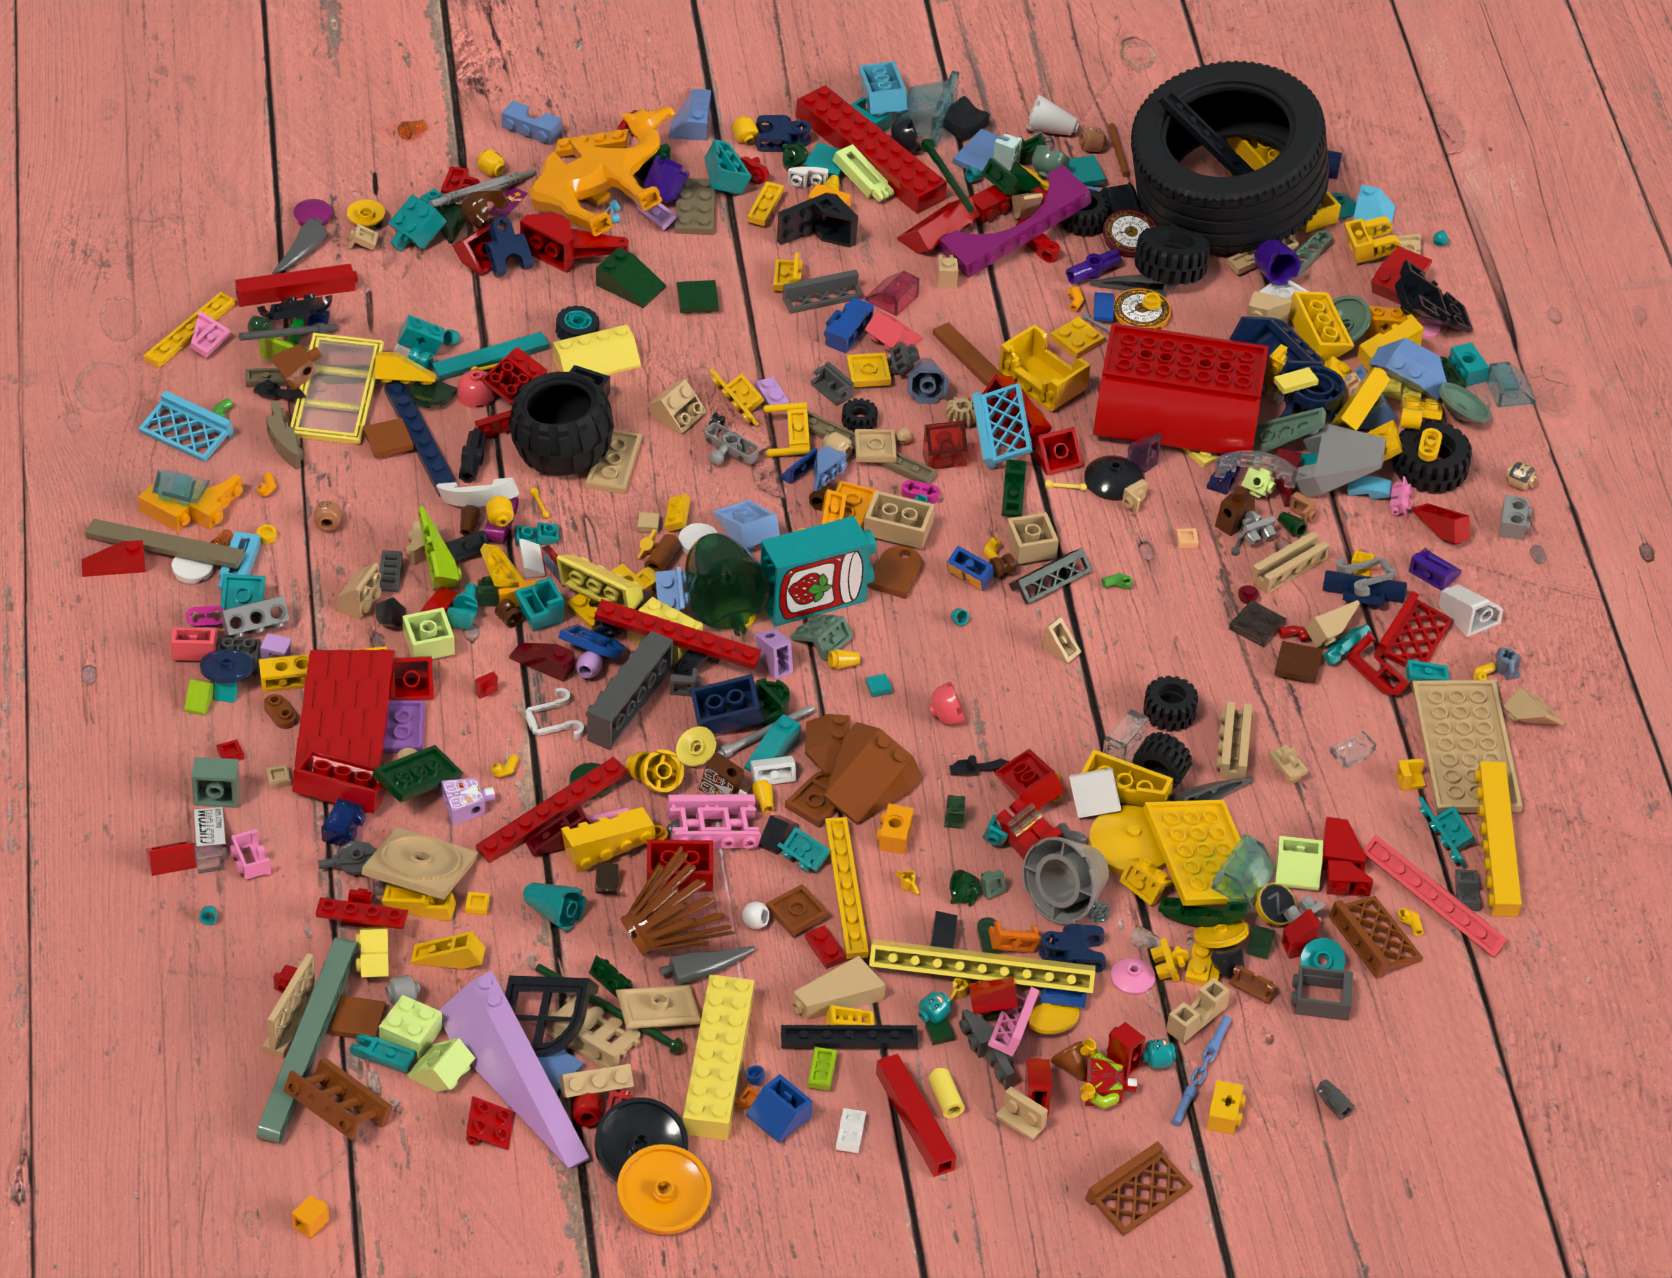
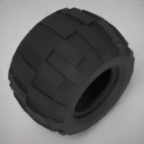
M570 371L550 372L531 379L529 383L523 385L518 390V395L514 397L509 419L512 441L523 461L540 473L552 474L554 476L577 474L600 462L599 459L605 456L609 449L614 428L611 405L601 387L595 384L592 378Z

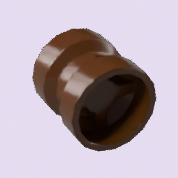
M1010 553L1004 554L1001 558L994 557L989 559V563L993 565L994 578L1002 577L1005 573L1012 574L1016 572V563Z
M510 599L502 600L495 608V614L499 619H503L504 624L508 628L516 627L524 617L522 611L519 608H515V604Z

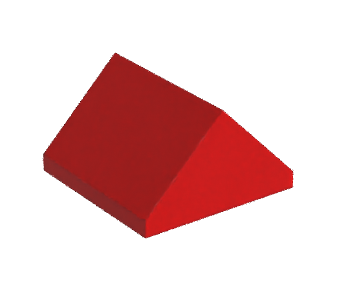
M1075 427L1037 436L1035 458L1046 475L1084 466Z
M191 841L146 848L152 876L196 868L194 844Z

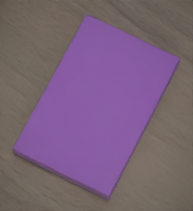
M390 700L383 753H398L404 748H413L417 752L423 750L425 701Z

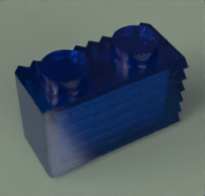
M338 798V801H336L321 827L322 841L338 845L339 847L354 841L358 826H363L366 819L364 805Z

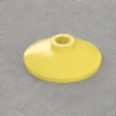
M699 726L687 730L677 742L676 754L678 759L689 767L703 765L715 752L716 738L705 727Z

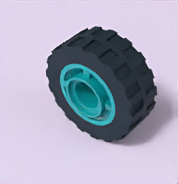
M574 305L563 308L556 318L555 331L557 337L564 340L599 331V317L595 311L585 306Z

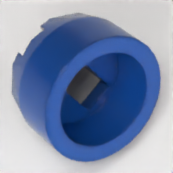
M754 1065L746 1070L747 1080L750 1084L758 1086L764 1082L765 1072L763 1067Z

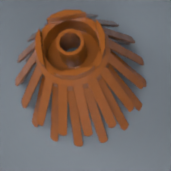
M682 846L679 847L664 869L663 865H660V862L658 863L629 912L620 918L642 955L651 951L711 946L709 945L710 942L705 939L735 934L733 931L711 934L732 928L731 925H721L669 938V936L722 919L726 916L724 913H714L700 919L687 918L682 920L716 902L715 897H705L690 906L686 902L681 903L706 885L705 880L700 881L697 879L678 893L677 887L695 871V865L687 864L661 890L688 857L687 853L684 854L682 852Z

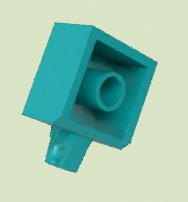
M412 194L388 222L396 232L390 243L399 251L410 242L420 249L425 248L447 221L437 209Z

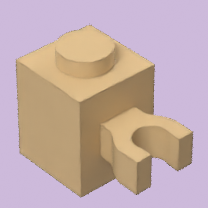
M939 255L936 274L938 288H957L958 263L957 258H954L953 255H950L949 258H943V255Z

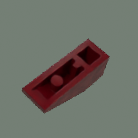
M1278 448L1277 454L1272 455L1270 467H1274L1272 476L1276 478L1275 483L1284 507H1289L1302 453Z
M519 643L509 655V659L562 682L575 669V652L558 644Z
M578 804L525 840V843L533 856L565 849L561 828L568 826L570 829L577 828L579 823L587 822L592 824L593 822Z

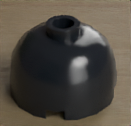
M910 115L898 119L891 128L892 135L889 136L910 153L921 151L920 143L917 144L916 141L918 136Z

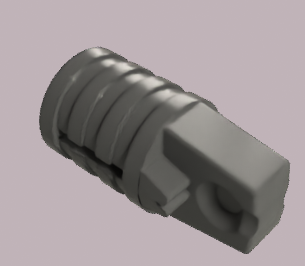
M1327 1079L1319 1083L1316 1091L1326 1106L1338 1119L1342 1120L1348 1117L1354 1110V1104Z

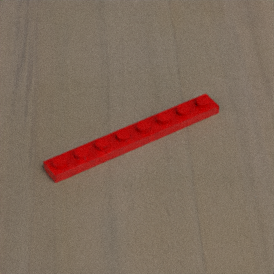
M601 599L594 616V620L645 636L650 631L673 639V645L755 670L761 655V649Z
M613 756L476 844V851L488 863L493 862L578 804H583L626 776L627 769Z

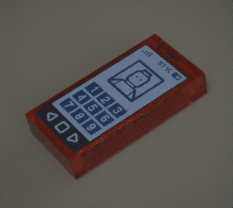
M546 545L542 547L543 563L561 584L556 559L558 555L551 546Z

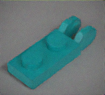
M362 1033L356 1037L358 1044H353L350 1047V1052L355 1057L365 1058L406 1074L417 1057L416 1052L412 1049Z

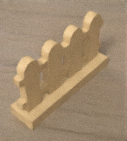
M576 996L572 999L569 997L565 999V1005L558 1011L555 1009L549 1010L548 1016L572 1017ZM593 1007L590 1010L587 1009L581 1031L567 1047L602 1068L619 1065V1059L623 1060L626 1057V1051L632 1046L637 1048L640 1045V1031L638 1029H628L625 1032L621 1029V1019L613 1017L607 1021L603 1018L604 1010L601 1007ZM546 1022L544 1033L556 1039L564 1032L569 1022ZM596 1024L600 1025L601 1027L594 1033L590 1031ZM614 1035L618 1036L619 1038L612 1044L608 1042Z

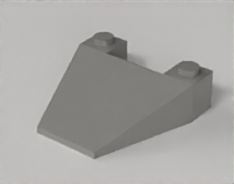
M1325 423V427L1303 437L1309 453L1317 454L1318 458L1316 464L1298 467L1296 483L1304 496L1312 497L1325 494L1381 469L1386 439Z

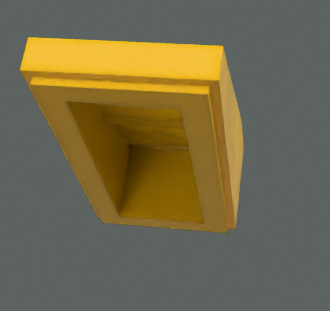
M830 1005L825 1016L826 1025H875L873 1011Z

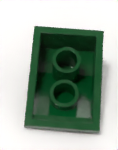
M619 247L596 267V286L641 308L648 305L666 288V284L634 254Z

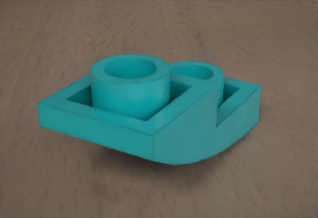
M541 522L537 523L536 528L516 525L514 529L515 545L519 546V539H524L540 546L556 543L559 541L558 525Z

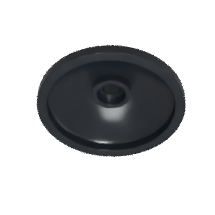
M1117 455L1103 456L1093 460L1088 464L1084 473L1085 484L1093 494L1113 501L1123 500L1125 488L1141 479L1145 480L1142 469L1135 462Z

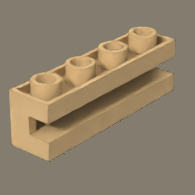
M1314 531L1304 535L1278 552L1272 553L1264 560L1256 562L1252 567L1251 581L1268 594L1326 561L1330 545L1325 541L1318 544L1319 536Z
M1227 701L1226 710L1222 709L1220 722H1224V725H1220L1219 737L1223 738V740L1218 742L1217 753H1221V756H1217L1216 769H1220L1219 778L1235 779L1245 778L1252 704L1244 703L1243 710H1235L1236 702Z

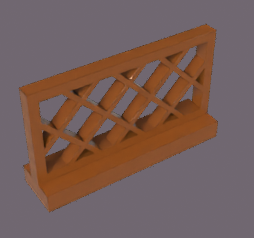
M1376 896L1346 904L1342 900L1334 902L1329 918L1376 979L1383 977L1386 971L1422 961V955ZM1372 904L1377 912L1367 909L1365 906ZM1350 910L1359 912V917L1353 915ZM1362 915L1373 917L1375 920L1374 922L1362 918ZM1377 920L1386 922L1389 927L1378 924ZM1362 925L1372 928L1371 932L1366 931ZM1374 930L1387 933L1386 937L1374 933ZM1389 935L1398 937L1401 943L1389 939ZM1373 940L1383 943V948L1377 946ZM1386 945L1399 949L1398 953L1386 949ZM1401 950L1409 952L1412 957L1402 955ZM1385 956L1394 958L1396 961L1389 963Z
M1158 1141L1091 1186L1085 1197V1200L1090 1205L1095 1204L1122 1236L1185 1194L1193 1186L1162 1152L1164 1147ZM1161 1161L1167 1167V1173L1154 1171L1155 1164ZM1140 1174L1150 1176V1185L1137 1183V1177ZM1154 1177L1166 1178V1187L1153 1185ZM1170 1179L1178 1180L1183 1187L1181 1189L1169 1188ZM1123 1186L1132 1187L1133 1196L1121 1195L1120 1188ZM1137 1188L1149 1190V1199L1136 1197ZM1153 1191L1165 1193V1200H1152ZM1105 1198L1116 1199V1207H1107L1102 1200ZM1120 1200L1132 1202V1211L1119 1209ZM1136 1203L1147 1204L1148 1211L1146 1213L1135 1212ZM1119 1215L1131 1216V1223L1124 1227L1118 1220Z

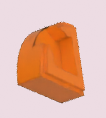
M747 1086L735 1100V1106L749 1109L760 1092Z

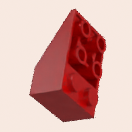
M516 347L481 379V382L512 405L514 397L518 395V390L523 385L529 383L531 379L537 376L547 374L548 370L519 347Z

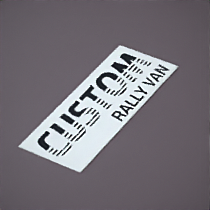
M223 807L194 809L196 846L225 844Z

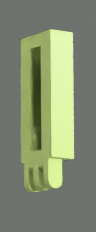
M853 144L835 152L832 161L867 198L873 196L880 202L894 195V190L888 185V181Z

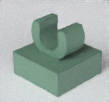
M999 869L994 872L988 870L981 873L984 897L989 899L1006 892L1004 872Z

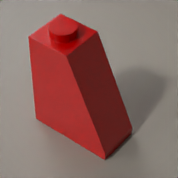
M1326 817L1323 832L1321 870L1326 871L1328 860L1350 861L1364 872L1367 858L1347 819Z
M1027 1058L1025 1096L1048 1110V1117L1052 1092L1050 1059Z

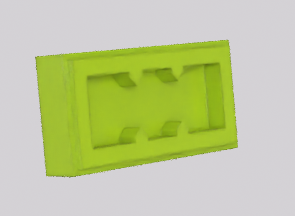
M814 1047L807 1088L830 1091L837 1050Z

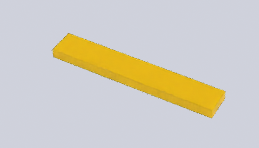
M219 292L143 355L144 361L157 368L162 367L192 341L200 311L217 321L236 305V299L223 292Z

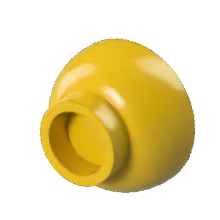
M640 751L630 755L626 760L625 767L636 781L642 782L639 768L642 760L650 752Z

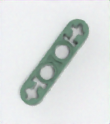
M1317 231L1295 252L1298 258L1304 257L1307 259H1300L1301 267L1296 277L1303 273L1330 247L1332 234L1329 231Z

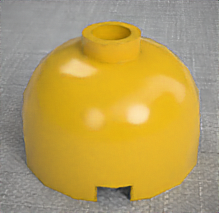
M659 749L649 753L642 760L639 768L642 783L647 789L656 793L672 791L681 784L684 776L682 762L680 763L677 755L669 750Z

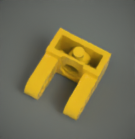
M1386 216L1366 221L1360 218L1344 222L1345 239L1356 264L1390 255L1397 246L1401 247L1398 237L1395 235L1372 240V238L1391 232L1392 224Z

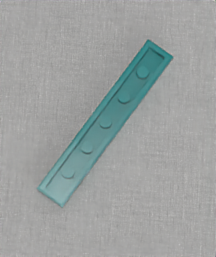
M537 332L432 363V369L438 375L439 381L471 371L473 366L479 368L497 364L516 347L530 355L549 349V343L542 332Z

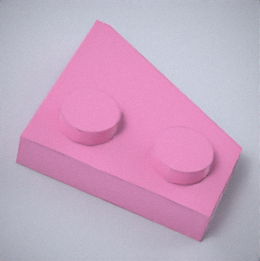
M200 311L190 348L207 358L230 336L231 330Z

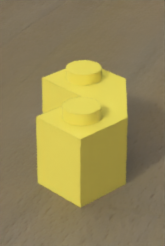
M387 927L360 928V933L356 934V942L361 947V958H356L357 972H361V977L389 976Z

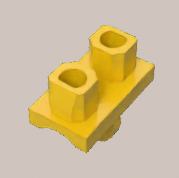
M1167 938L1160 939V946L1150 949L1155 963L1166 960V963L1155 966L1160 980L1172 977L1173 982L1180 981L1176 964L1179 967H1184L1185 962L1189 959V953L1186 949H1181L1180 946L1174 947L1172 952Z

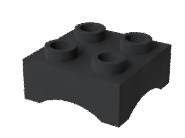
M963 96L952 106L939 109L936 122L962 141L977 133L981 128L984 129L989 126L990 114L979 110L966 96Z

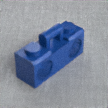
M853 297L849 303L844 305L843 311L836 310L826 322L827 327L824 331V336L826 337L825 344L828 347L847 353L873 317L874 305Z

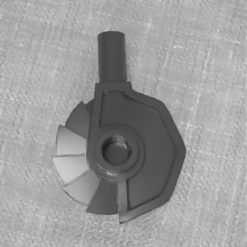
M351 841L338 849L337 855H334V858L318 860L319 869L336 867V869H342V871L350 873V875H362V867L376 850L370 843Z

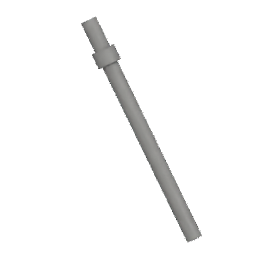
M811 704L788 715V717L797 721L814 713L815 708ZM774 723L731 744L727 743L720 746L717 752L726 758L733 755V752L763 738Z

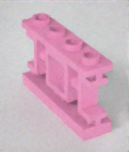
M668 795L666 805L668 819H679L680 827L672 828L671 839L713 840V849L758 848L761 837L759 827H748L747 819H754L755 795ZM729 815H739V819H729ZM686 816H696V819H686ZM704 819H722L723 827H705ZM731 827H741V831H731ZM688 828H698V831H688Z

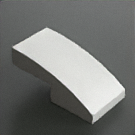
M843 1108L836 1150L859 1153L866 1111Z

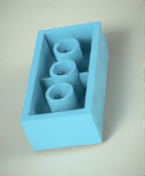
M895 61L859 66L860 87L864 98H866L870 114L883 115L886 112L900 113L903 110H908L906 88Z

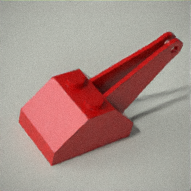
M554 212L530 214L520 220V233L525 235L531 255L565 273H568L574 267V259L609 255L618 247L628 251L629 241L627 238L605 234L593 236L589 231L572 229L569 219Z

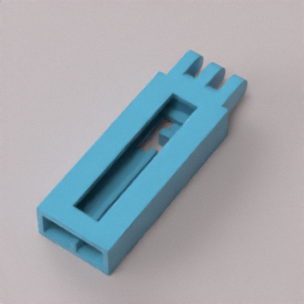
M235 531L229 547L243 549L246 555L238 569L221 567L218 583L219 590H222L223 574L250 575L261 546L260 535Z

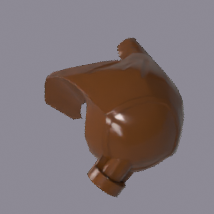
M499 190L471 192L464 197L461 204V212L467 223L477 228H483L500 217L498 215L488 218L489 208L487 202L491 201L496 205L497 209H503L508 206L511 200L509 198L505 199L502 191Z

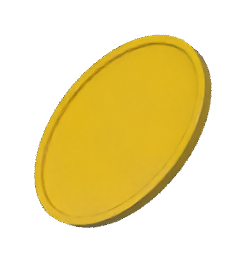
M1042 1003L1032 1009L1028 1025L1033 1031L1041 1034L1062 1033L1071 1029L1077 1023L1079 1009L1073 1006Z

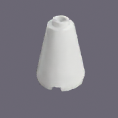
M1037 95L1026 130L1071 136L1072 132L1076 133L1079 123L1076 122V117L1045 97Z

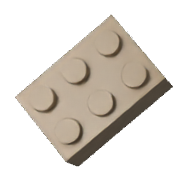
M875 491L864 519V530H871L874 538L923 549L933 524L935 504Z

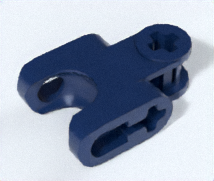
M760 115L756 119L758 132L762 133L757 136L755 143L757 150L760 152H783V144H797V141H800L801 144L807 146L811 142V136L808 134L811 131V125L807 121H791V118L787 115Z
M500 216L496 218L489 226L492 241L485 244L494 276L499 278L505 275L507 270L505 260L507 257L515 258L523 270L531 269L534 262L525 235L523 233L515 235L512 223L507 217ZM498 225H499L500 227L503 226L504 229H503V230H502V229H498L497 226H498Z
M1069 924L1063 928L1062 932L1047 931L1041 938L1042 945L1039 948V956L1043 960L1095 966L1096 973L1102 972L1106 967L1105 955L1102 952L1093 951L1089 947L1100 946L1105 939L1104 929L1096 925Z

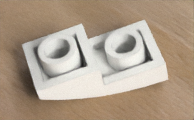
M794 167L788 169L787 185L806 189L807 184L814 186L816 184L823 185L828 180V169Z

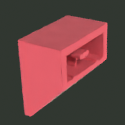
M173 627L171 637L172 660L201 661L205 655L216 651L219 628Z

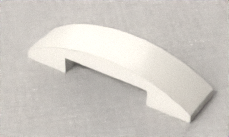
M513 478L494 479L492 485L458 487L456 482L440 483L436 486L443 502L461 507L466 505L486 506L487 502L497 495L508 499L519 495Z

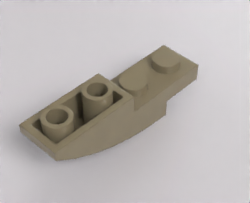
M279 400L271 401L272 415L266 416L269 439L277 453L295 469H300L303 451L302 448L298 449V446H300L299 434L295 435L294 428L288 427V422L283 421L286 420L285 409L280 407Z

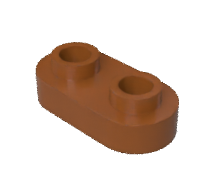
M272 694L265 698L264 710L277 727L289 729L296 724V713L283 696Z

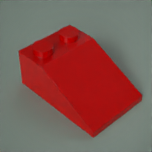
M1397 246L1381 264L1371 281L1372 293L1400 304L1396 296L1395 284L1401 278L1400 270L1403 263L1408 260L1421 268L1426 274L1432 264V259Z
M1031 749L1026 750L994 771L995 775L1015 800L1020 798L1026 805L1032 802L1038 811L1042 806L1057 799L1060 794L1065 792L1055 771Z

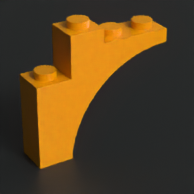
M234 474L229 479L213 487L187 492L169 491L150 485L138 496L139 511L177 532L183 526H186L190 520L211 530L222 521L223 509L227 508L229 503L243 492L242 477Z

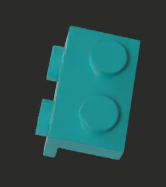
M796 826L785 843L779 842L777 845L783 849L782 855L790 860L793 857L799 860L797 865L807 872L810 868L818 872L831 853L829 848Z

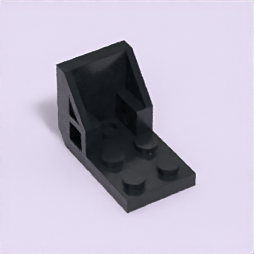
M824 193L778 212L777 242L783 245L813 232L823 242L850 248L855 246L857 241L858 215L837 194Z

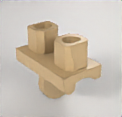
M1286 744L1278 750L1269 751L1268 756L1273 761V766L1285 775V780L1289 785L1298 782L1301 776L1308 773V769L1297 757L1298 752L1295 748H1289Z

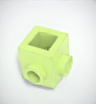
M1249 467L1241 486L1250 489L1249 493L1258 498L1261 495L1268 497L1274 491L1276 478L1271 477L1272 472L1260 468L1258 471Z

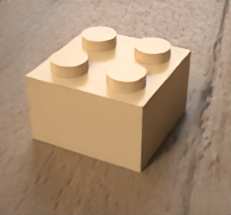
M1047 512L1007 519L1006 538L1017 564L1057 558L1059 540Z

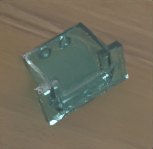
M952 71L949 79L945 81L911 86L908 95H906L908 110L897 113L898 119L910 115L917 135L931 138L935 146L938 145L942 136L945 115L949 107L957 102L959 72Z

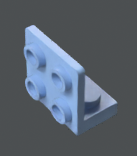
M676 567V570L655 572L657 600L680 612H684L685 606H688L687 592H683V586H686L685 571H681V567Z

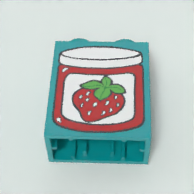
M851 516L761 540L758 599L773 626H780L809 618L817 613L823 614L866 602L867 584L874 582V571L869 561V556L875 554L877 550L872 531L869 529L863 531L856 518Z

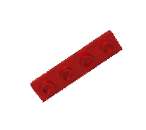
M320 897L316 909V917L339 920L342 925L363 928L388 927L404 929L408 910L323 897Z

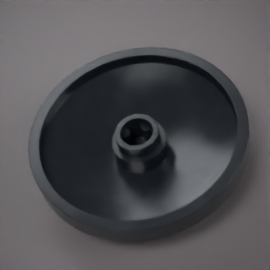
M645 1097L626 1099L612 1106L600 1120L594 1140L597 1160L604 1172L615 1182H618L620 1171L625 1162L634 1153L643 1148L663 1144L677 1146L688 1151L687 1131L678 1114L668 1105Z

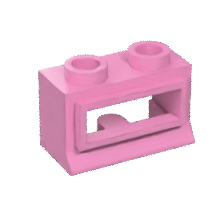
M257 829L232 835V845L229 846L231 858L237 859L235 865L238 874L243 873L245 880L264 874L271 875L269 857L265 858L263 845H259ZM250 850L255 862L246 864L242 852Z

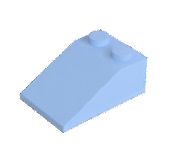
M750 500L713 511V515L732 541L743 549H752L755 545L761 544V540L780 536L777 514Z

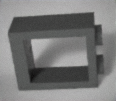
M1299 965L1298 974H1293L1292 987H1296V991H1292L1291 1004L1295 1005V1014L1349 1020L1353 972ZM1303 985L1341 989L1340 1002L1302 998Z

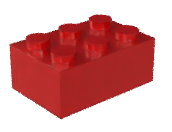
M647 840V881L658 863L660 862L664 869L679 847L682 846V852L684 854L687 853L688 857L661 890L687 864L695 865L696 869L677 887L678 891H682L697 879L706 881V885L698 891H713V840Z

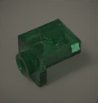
M491 576L478 579L479 606H497L499 603V587L494 585Z

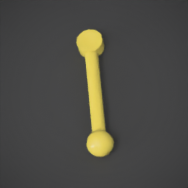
M1051 480L1045 481V487L1048 489L1052 487L1075 488L1081 491L1087 489V485L1084 483L1075 485L1053 483Z

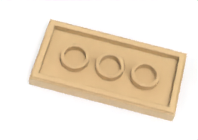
M613 430L609 449L606 455L599 459L600 462L590 468L585 488L625 494L642 441V434Z

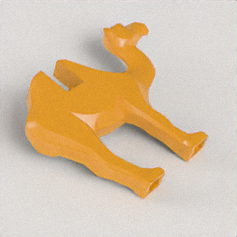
M663 106L657 110L642 108L633 114H622L621 116L628 123L631 133L639 140L635 146L627 148H601L574 141L571 142V146L577 159L567 165L553 151L545 159L540 176L529 189L533 206L539 211H552L563 215L570 220V223L587 228L593 236H598L612 228L613 223L611 222L610 215L607 212L592 213L581 207L578 200L597 195L611 187H617L625 195L631 197L642 211L660 204L662 198L657 187L652 186L643 189L638 185L633 175L660 148V137L655 128L667 118L675 116V110L671 107Z

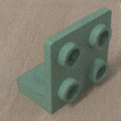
M817 613L810 616L804 625L797 627L790 637L791 640L814 642L820 658L827 660L829 651L840 649L853 638V635L844 616Z

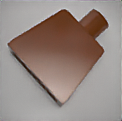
M301 344L271 356L291 390H295L317 373L313 362L323 357L317 347L306 352Z

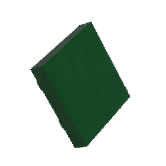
M715 280L682 281L676 283L680 313L719 311Z

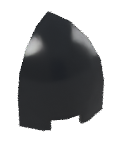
M392 597L376 604V620L381 625L389 628L400 627L403 624L406 608Z
M1232 945L1216 948L1211 954V961L1214 967L1225 976L1233 975L1236 965H1243L1245 967L1242 948Z

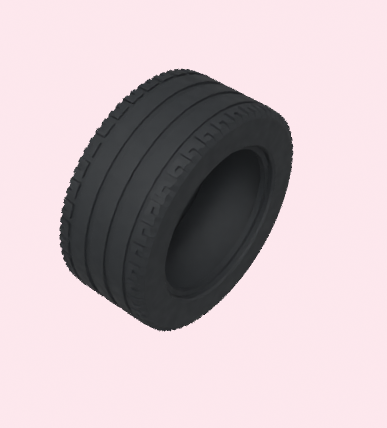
M1220 61L1215 64H1203L1201 67L1196 66L1194 69H1188L1184 73H1179L1178 76H1173L1172 79L1166 80L1164 84L1159 85L1158 89H1154L1153 93H1150L1148 98L1144 100V104H1141L1140 110L1137 111V115L1134 118L1131 130V149L1137 195L1143 213L1151 217L1158 227L1161 225L1183 227L1201 234L1207 239L1210 245V252H1214V254L1251 252V250H1256L1261 243L1270 239L1282 242L1283 239H1288L1291 234H1296L1297 230L1300 231L1302 226H1306L1308 221L1313 219V215L1317 214V210L1321 208V204L1324 202L1329 184V162L1323 111L1311 89H1308V86L1303 84L1301 80H1297V77L1291 76L1288 72L1285 73L1282 69L1278 70L1277 67H1270V65H1263L1262 63L1256 64L1252 61L1250 63L1246 61H1226L1222 63ZM1171 88L1222 139L1230 137L1257 139L1269 143L1281 152L1274 160L1262 168L1239 176L1213 177L1191 171L1181 165L1180 162L1194 149L1202 146V144L1158 101Z

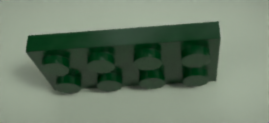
M436 745L379 766L372 773L400 803L441 787V781L461 779L463 774Z

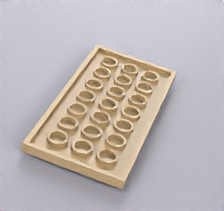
M1496 680L1412 681L1411 687L1436 813H1442L1454 806L1458 813H1477L1480 803L1479 800H1476L1475 795L1478 785L1474 782V770H1478L1480 761L1506 762L1511 812H1522L1523 805Z

